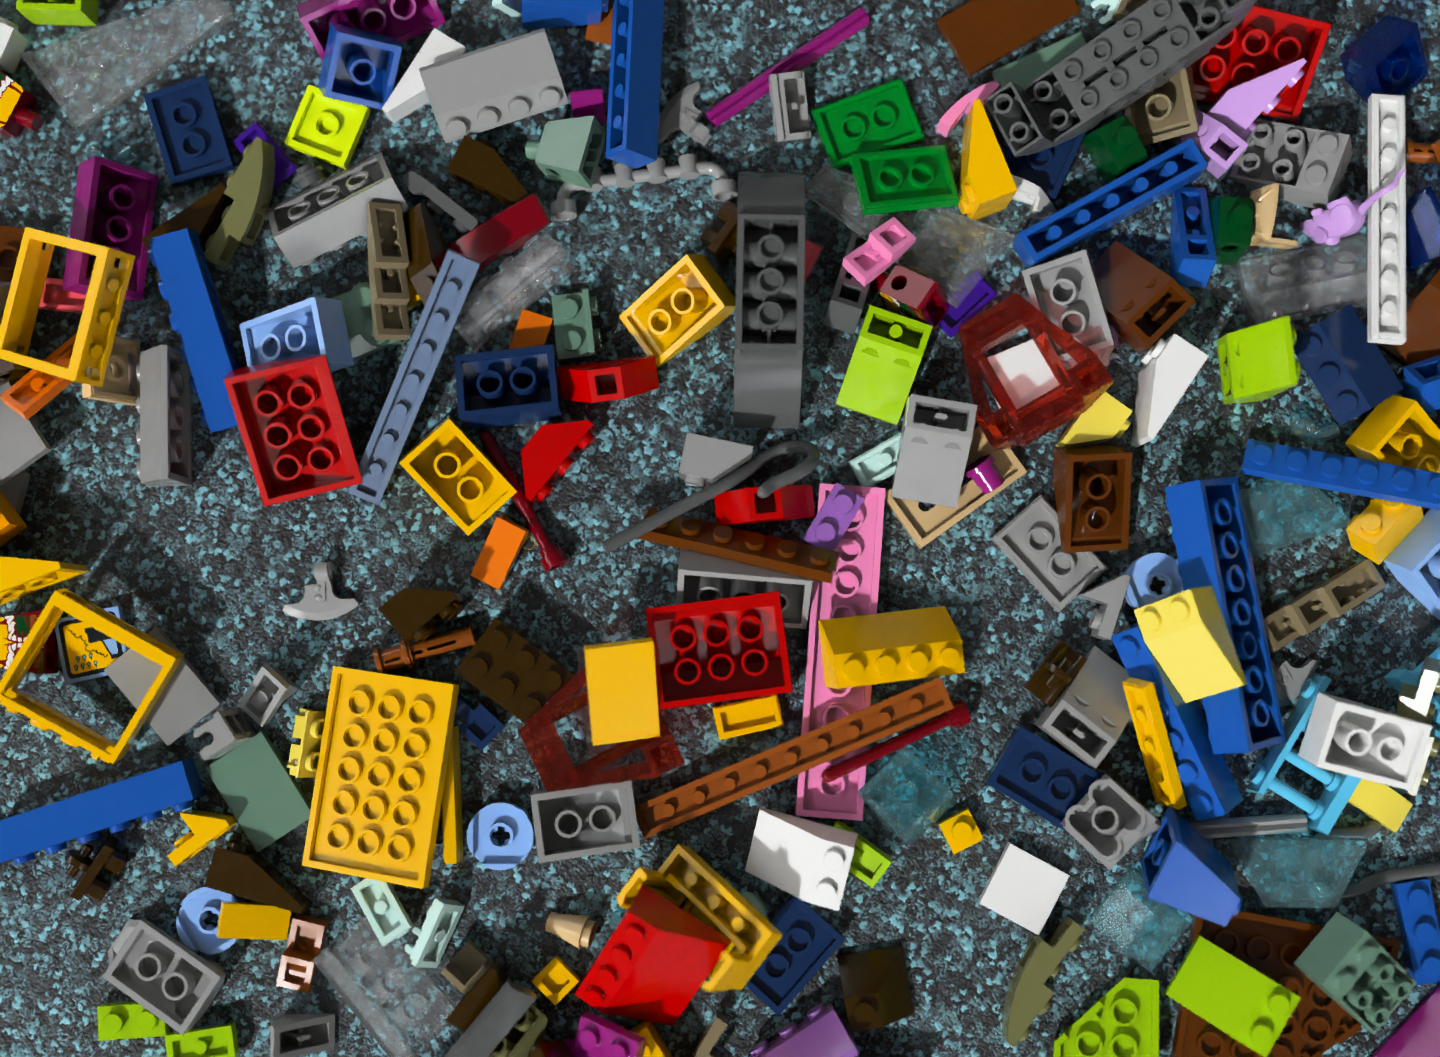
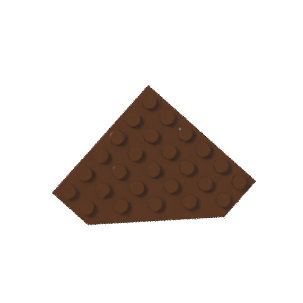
M1240 910L1236 916L1232 915L1225 927L1193 915L1187 952L1197 935H1200L1301 998L1267 1057H1323L1322 1053L1336 1043H1343L1362 1029L1361 1024L1293 964L1325 925ZM1370 934L1397 962L1400 941L1391 937ZM1179 1003L1171 1057H1263Z

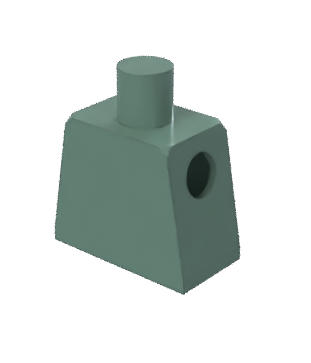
M595 116L549 121L544 126L541 140L527 141L525 154L528 159L535 160L536 165L547 178L585 188H592L607 133Z

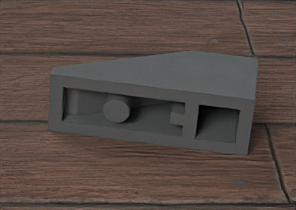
M853 230L845 256L866 243L869 235ZM841 266L823 325L855 334L870 283L863 286Z

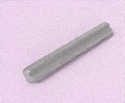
M1302 813L1206 819L1198 822L1197 820L1187 821L1205 839L1296 833L1308 830L1307 816Z

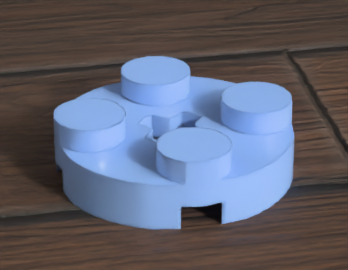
M1156 552L1143 555L1132 562L1124 574L1131 576L1125 599L1133 610L1184 592L1182 579L1178 573V559L1165 553ZM1153 577H1156L1158 581L1164 580L1165 586L1161 588V595H1157L1156 591L1150 590L1149 585L1152 584L1151 579Z
M507 801L493 802L482 808L473 817L467 829V845L472 855H475L477 860L482 862V865L493 870H507L519 864L528 856L535 841L534 824L527 810ZM499 826L504 827L505 831L510 833V838L505 840L504 845H500L498 839L492 837V833L498 831Z
M204 886L188 894L182 901L179 915L176 918V928L182 942L192 950L197 949L200 952H206L205 954L211 955L223 952L233 946L239 939L218 938L216 936L217 927L215 928L212 924L206 925L204 919L208 917V910H211L213 914L217 913L219 916L222 901L243 902L239 896Z

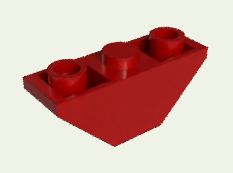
M655 355L558 367L562 398L566 401L595 403L626 399L660 387Z
M589 420L541 425L521 450L525 496L528 500L536 504L538 500L543 502L549 497L555 488L552 485L559 474L565 476L573 467L575 460L572 458L581 448L585 451L595 439L596 435L593 432L596 428Z
M786 485L774 491L767 498H760L757 495L759 487L728 491L714 497L716 522L719 525L738 526L815 518L812 485Z

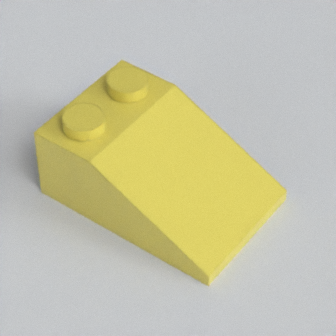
M1212 585L1189 589L1134 610L1146 645L1185 703L1247 684Z

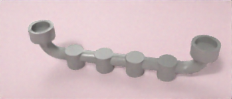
M695 154L681 155L678 157V165L666 166L663 158H657V161L646 165L647 169L634 170L632 167L617 163L614 165L615 173L602 174L601 168L597 167L592 188L569 183L562 184L557 192L556 201L550 204L551 218L555 221H569L577 217L576 202L569 199V197L578 190L596 192L602 190L603 187L617 186L619 188H628L634 186L635 183L649 182L651 184H660L667 181V179L681 178L683 180H692L699 177V175H711L716 179V181L711 183L712 199L715 201H729L738 196L735 180L728 178L727 172L720 165L714 162H698Z

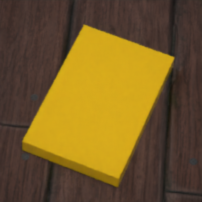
M650 637L584 646L593 746L660 737L653 639Z

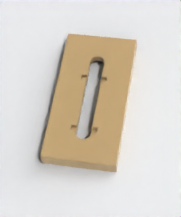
M989 419L973 431L966 467L978 458L991 453L995 458L993 463L1005 480L998 488L988 494H984L972 479L961 487L957 508L935 505L928 511L920 510L919 502L891 497L892 488L885 493V502L919 549L1027 473L1024 466Z

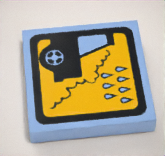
M122 606L104 609L125 621ZM73 616L60 618L54 627L65 685L108 676L104 669L130 649Z

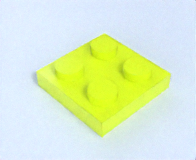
M308 84L284 144L288 148L347 170L371 111L364 105L324 97L319 88Z

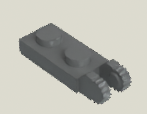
M410 170V172H407L402 177L403 186L420 200L430 199L426 205L440 216L447 212L455 218L451 224L464 235L482 224L423 176L419 175V173Z

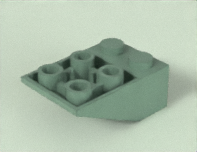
M1339 912L1334 914L1293 963L1316 986L1373 1035L1388 1021L1389 1016L1408 997L1412 988L1417 984L1366 930Z

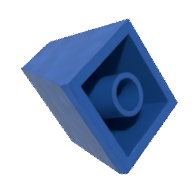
M522 0V29L531 30L600 24L601 12H608L609 0Z
M1168 807L1161 819L1163 825L1154 833L1141 859L1147 898L1226 927L1232 915L1236 916L1239 913L1242 905V897L1238 891L1237 879L1234 877L1231 863L1175 809Z

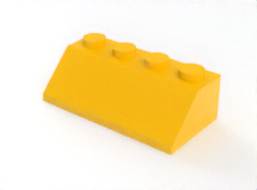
M945 606L818 620L825 687L841 689L965 673L962 639Z

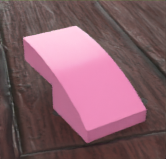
M994 80L963 96L942 116L936 131L946 138L965 113L968 115L973 101L980 99L985 109L986 105L983 100L995 93L1000 84Z
M892 217L870 232L866 243L845 256L842 266L857 281L866 286L897 261L914 244L916 237L895 217Z

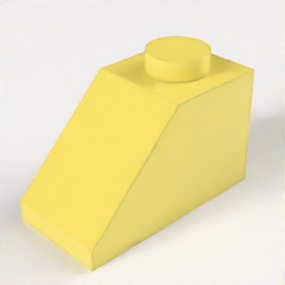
M1099 388L1092 393L1055 446L1071 447L1103 443L1114 438V436L1119 439L1131 424L1127 418L1133 411Z

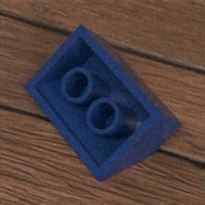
M1351 303L1296 335V343L1293 346L1294 353L1339 425L1372 409L1403 389L1402 384L1377 344L1367 343V329Z
M553 344L454 355L459 419L466 430L563 419L561 387Z

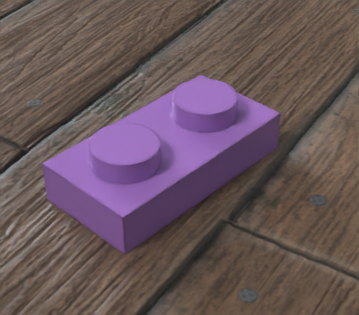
M836 482L802 540L811 546L823 547L834 551L865 499Z

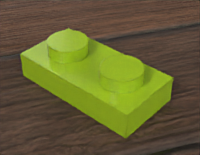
M839 819L832 826L857 833ZM858 834L849 872L873 888L891 865L893 858Z
M136 1001L103 1003L97 1006L99 1041L160 1037L170 1033V1026Z
M235 1022L191 1029L184 1035L176 1031L164 1036L167 1057L240 1056Z

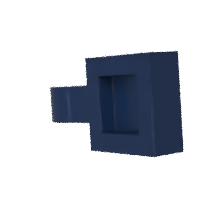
M458 694L455 712L464 719L458 729L482 751L506 724L483 702L474 709L463 695Z

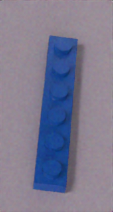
M1252 439L1247 440L1240 474L1440 510V473Z

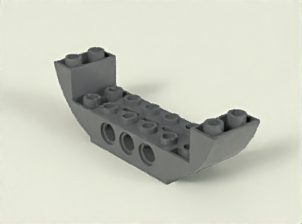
M1149 0L1022 88L1011 81L983 101L1015 157L1041 152L1066 142L1090 129L1093 130L1209 53L1211 48L1225 38L1245 18L1257 0Z
M738 172L733 427L799 429L805 270V182L803 172Z

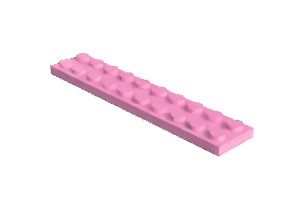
M819 484L817 513L835 484ZM842 485L865 500L834 550L840 552L832 582L827 583L813 579L801 735L871 706L872 685L841 689L825 687L818 620L877 614L886 488ZM868 745L799 773L795 815L863 821L866 765L829 783L823 781L821 775L825 769L867 750Z

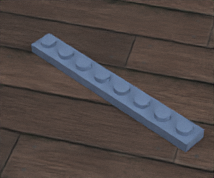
M451 249L447 251L360 461L359 468L363 483L350 486L348 493L376 505L380 504L477 274L480 262Z

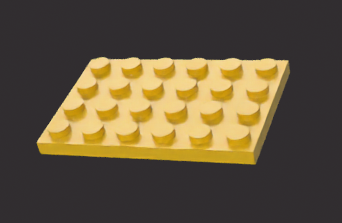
M333 666L302 866L419 889L429 888L459 691L458 684Z

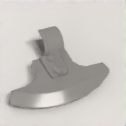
M699 82L692 83L680 90L664 107L660 114L658 125V143H663L670 133L674 131H681L689 135L695 142L704 147L711 139L710 130L701 123H698L703 114L694 105L697 95L702 90Z
M331 561L318 562V564H314V575L317 583L304 586L305 595L300 602L285 604L283 612L304 620H329L350 612L359 605V602L356 598H341L337 596L333 588Z
M1308 659L1299 667H1292L1286 660H1282L1275 665L1271 660L1280 707L1290 703L1299 695L1305 681L1313 677L1318 664L1317 660Z

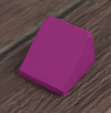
M601 88L573 90L570 92L574 118L595 116L600 124L606 122L605 99Z

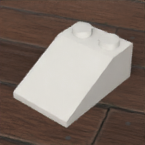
M1175 333L1166 340L1161 338L1155 346L1151 345L1140 360L1144 363V366L1138 374L1131 445L1135 448L1155 438L1208 358L1207 354Z
M1318 692L1298 756L1319 768L1412 791L1433 726L1349 699Z
M760 807L745 871L805 902L839 911L858 834Z

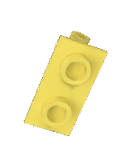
M300 708L299 714H295L292 737L301 739V744H291L287 768H290L289 775H294L296 778H316L326 711Z

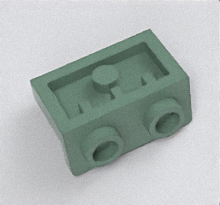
M582 288V292L551 296L558 361L598 358L597 348H602V336L600 328L594 327L593 316H599L597 296L591 297L589 288Z

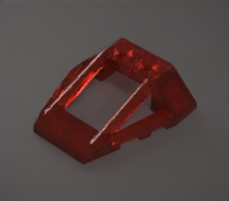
M1017 293L958 326L974 405H978L976 420L994 451L1027 445L1087 411L1114 383L1095 352L1077 342L1065 329H1060L1047 319L1044 313ZM1026 328L1059 386L1017 409L984 352ZM1045 333L1078 364L1066 370ZM980 373L1001 407L993 413L991 412Z
M585 666L518 729L547 792L583 788L605 783H621L635 779L656 778L685 763L661 711L658 710L660 737L620 742L574 767L554 722L589 705L587 691L567 700L587 684ZM639 747L646 759L644 762L593 773Z

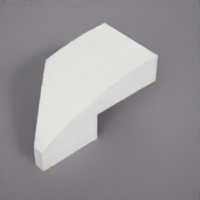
M1012 175L1017 187V191L1012 199L1031 204L1028 217L1042 221L1057 212L1041 187Z

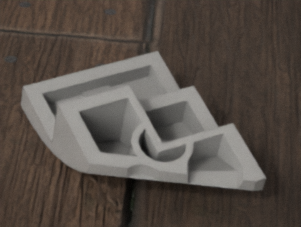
M11 381L0 385V395L15 384V382ZM1 397L0 486L52 450L37 428L40 424L36 418L32 416L28 420L24 419L4 404Z

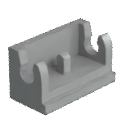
M804 71L770 74L768 76L776 143L811 138Z
M239 708L217 711L213 714V719L200 726L194 732L193 737H201L205 732H210L213 735V742L210 745H206L199 752L203 760L223 757L256 734Z

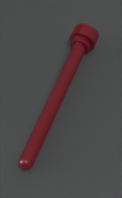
M488 430L481 431L479 439L492 463L517 490L512 499L542 550L539 554L542 557L540 562L546 573L559 568L569 561L568 556L563 548L559 549L557 544L553 545L491 432Z
M961 699L952 701L953 709L825 769L821 775L823 781L832 782L947 726L950 728L955 726L960 728L971 723V717L966 705Z

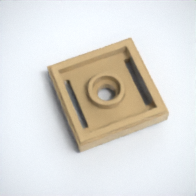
M115 336L102 387L82 383V398L136 406V398L140 394V382L136 376V365L140 362V341ZM88 367L86 376H91L92 367Z

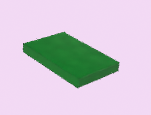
M902 77L811 110V116L833 172L850 167L851 154L900 149L922 141L925 137Z
M945 144L851 154L850 164L863 216L957 206L960 198Z

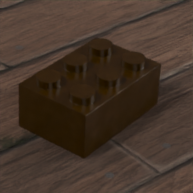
M498 617L494 618L455 671L535 732L542 729L580 677L505 620Z

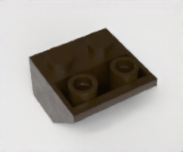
M404 587L378 609L403 640L419 641L422 639L424 641L432 637L439 630L436 625L442 620L448 618L450 621L458 616L465 609L462 604L468 598L465 594L457 592Z

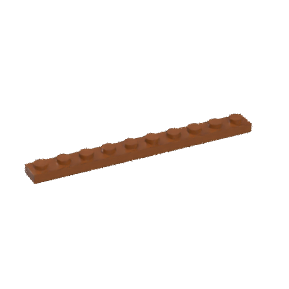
M937 677L636 805L635 811L638 826L643 838H648L951 710L954 706L941 677Z

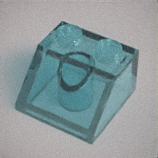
M906 746L857 792L882 823L907 848L955 803L953 792Z
M1129 869L1088 919L1090 923L1149 972L1154 969L1194 920L1180 909L1147 898L1144 879L1131 869Z

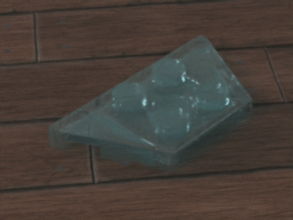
M1273 480L1240 491L1252 557L1346 527L1351 520L1316 487Z
M1228 837L1230 846L1265 907L1337 908L1367 847V840L1365 838Z

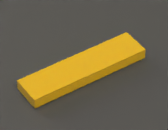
M1130 677L1123 681L1122 685L1155 802L1180 810L1187 806L1154 683Z
M453 726L442 797L443 855L445 864H457L464 859L459 726Z

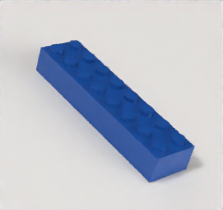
M1237 477L1203 479L1165 487L1167 496L1166 507L1170 513L1173 529L1172 540L1176 546L1179 562L1178 573L1182 579L1183 590L1212 585L1247 682L1246 685L1202 698V705L1206 711L1209 727L1208 738L1212 744L1213 754L1248 753L1286 742Z

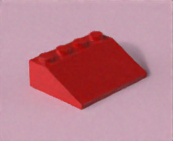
M1254 5L1245 18L1225 38L1211 48L1209 53L1191 64L1195 99L1215 103L1225 91L1304 58L1307 61L1301 68L1305 72L1304 75L1293 87L1290 88L1286 85L1278 93L1277 96L1281 100L1268 114H1265L1263 111L1260 113L1261 115L1297 123L1332 24L1314 18Z
M326 354L261 363L228 372L223 380L264 507L363 483Z
M779 591L645 609L649 638L651 637L654 641L658 710L793 692Z
M642 885L590 966L574 995L605 1014L673 1026L720 960V955L727 950L732 940Z

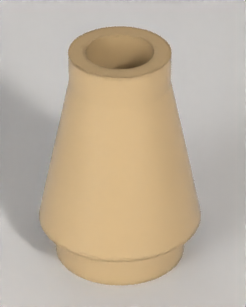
M551 912L546 922L545 931L556 935L578 949L582 947L590 948L596 935L598 923L591 920V916Z

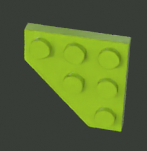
M1123 977L1054 1041L1053 1057H1159V980Z

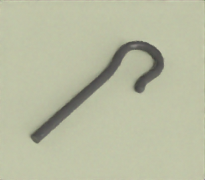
M791 440L771 446L728 476L602 541V547L607 554L742 483L776 458L792 453L807 455L801 464L768 479L758 488L757 495L760 498H767L774 491L796 482L811 473L819 464L820 451L815 444L805 440Z
M1370 821L1359 827L1333 826L1329 835L1317 832L1308 840L1302 853V870L1307 882L1318 894L1332 900H1348L1391 882L1439 876L1440 862L1386 869L1365 876L1359 881L1343 887L1332 886L1324 882L1316 868V857L1319 850L1326 843L1333 840H1364L1370 838L1381 829V825L1377 821Z

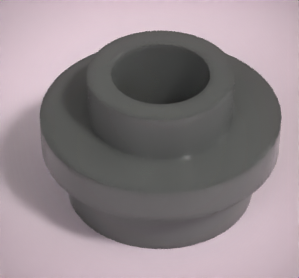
M313 162L305 164L296 170L298 175L293 178L295 184H299L302 190L311 188L326 179L322 173L324 168L322 165L315 166Z

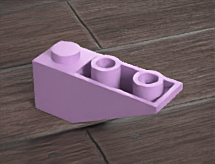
M1302 58L1225 91L1206 114L1223 123L1241 139L1245 140L1257 127V124L1253 121L1263 111L1265 114H1268L1281 100L1277 96L1278 93L1286 85L1290 88L1293 87L1304 75L1305 72L1301 68L1307 61Z
M1197 109L1199 131L1170 140L1179 145L1192 138L1209 165L1206 170L1218 179L1249 144L1223 123Z

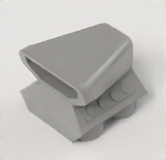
M1106 773L1099 780L1091 784L1088 793L1077 805L1068 809L1065 818L1060 822L1081 845L1109 870L1117 864L1134 844L1156 832L1163 825L1156 816Z

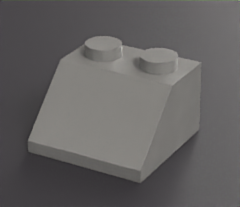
M687 432L679 467L680 478L685 480V486L703 489L705 485H711L750 462L753 455V446Z

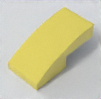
M1362 778L1348 803L1365 812L1366 816L1397 833L1413 805L1387 785Z

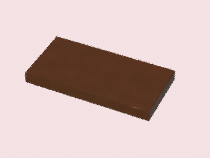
M972 0L938 19L936 25L970 78L1075 18L1081 10L1075 0Z

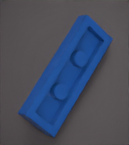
M1424 877L1391 882L1408 973L1417 982L1416 986L1440 982V930L1429 878Z

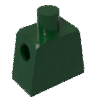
M1125 115L1091 132L1082 140L1083 146L1106 185L1145 164L1148 156L1136 129L1132 127Z
M1219 196L1208 201L1217 258L1216 264L1235 265L1249 248L1252 241L1254 200L1252 198Z

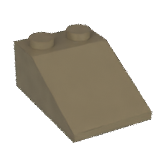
M1191 65L1124 108L1125 116L1130 121L1132 127L1136 129L1143 146L1199 131Z

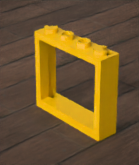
M25 227L0 325V359L74 382L102 387L135 256L112 248ZM43 242L46 243L45 250L42 249ZM54 246L97 256L68 368L27 355ZM116 258L120 259L118 269L114 268ZM17 345L20 346L19 353L16 352ZM88 367L93 368L90 377L86 376Z
M66 588L55 590L0 681V704L7 707L5 710L14 714L20 712L29 717V722L33 726L41 730L48 731L50 729L61 735L60 739L64 743L73 747L81 746L91 752L90 756L93 759H101L108 764L109 762L114 764L123 759L183 659L184 654ZM63 612L72 615L163 666L117 743L17 689Z

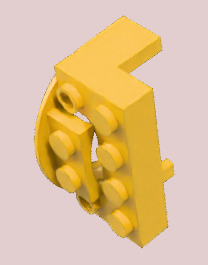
M677 844L658 871L639 867L616 897L618 904L628 909L636 894L644 885L677 907L682 904L685 898H689V901L682 910L732 940L727 950L720 955V960L708 975L710 981L701 986L708 991L742 990L783 936L772 923L691 847Z

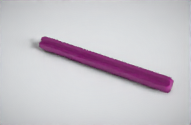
M863 8L856 9L708 109L706 112L708 121L714 127H718L770 91L768 82L770 74L801 71L866 27L870 20L866 11Z

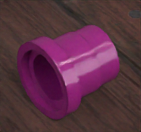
M991 453L972 463L965 469L964 473L967 478L973 479L984 494L992 492L1005 481L993 463L995 458Z

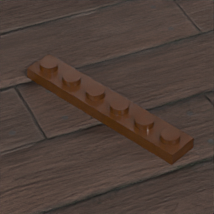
M648 509L643 520L659 511ZM678 516L638 537V539L827 583L832 582L840 552L823 547H815L792 540L780 539L684 516Z

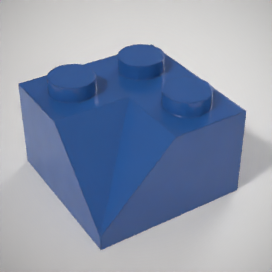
M331 22L318 84L320 91L324 97L382 109L393 92L402 46L396 38Z

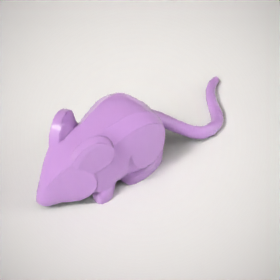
M1406 169L1397 173L1390 185L1371 195L1363 203H1361L1359 198L1351 201L1348 196L1326 204L1327 209L1325 210L1318 208L1311 211L1313 219H1307L1300 223V229L1318 244L1337 245L1341 237L1353 235L1362 228L1366 218L1365 212L1376 200L1399 184V179L1406 172Z

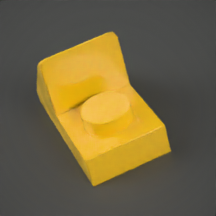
M199 810L180 812V816L192 832L174 843L176 849L167 856L174 866L189 861L238 824L237 819L231 815Z

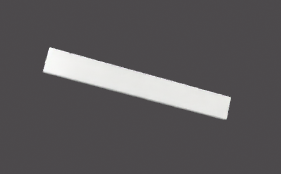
M1372 93L1368 98V197L1390 185L1396 174L1406 169L1404 95ZM1406 172L1400 177L1399 184L1394 189L1380 197L1368 208L1367 343L1403 345L1406 342Z

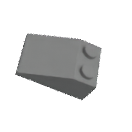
M632 780L530 791L539 863L640 848Z

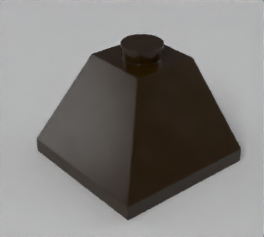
M903 945L836 955L846 1020L850 1032L885 1027L914 1014Z
M501 954L486 973L456 1005L445 1021L464 1032L468 1029L508 981L507 957Z

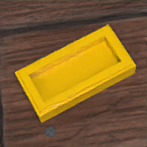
M777 694L712 707L719 740L784 726Z
M222 901L216 936L218 938L287 940L291 911L264 903Z

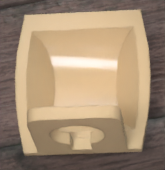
M1279 183L1250 192L1249 198L1254 200L1252 241L1250 246L1282 250L1298 247V241L1271 237L1277 210Z

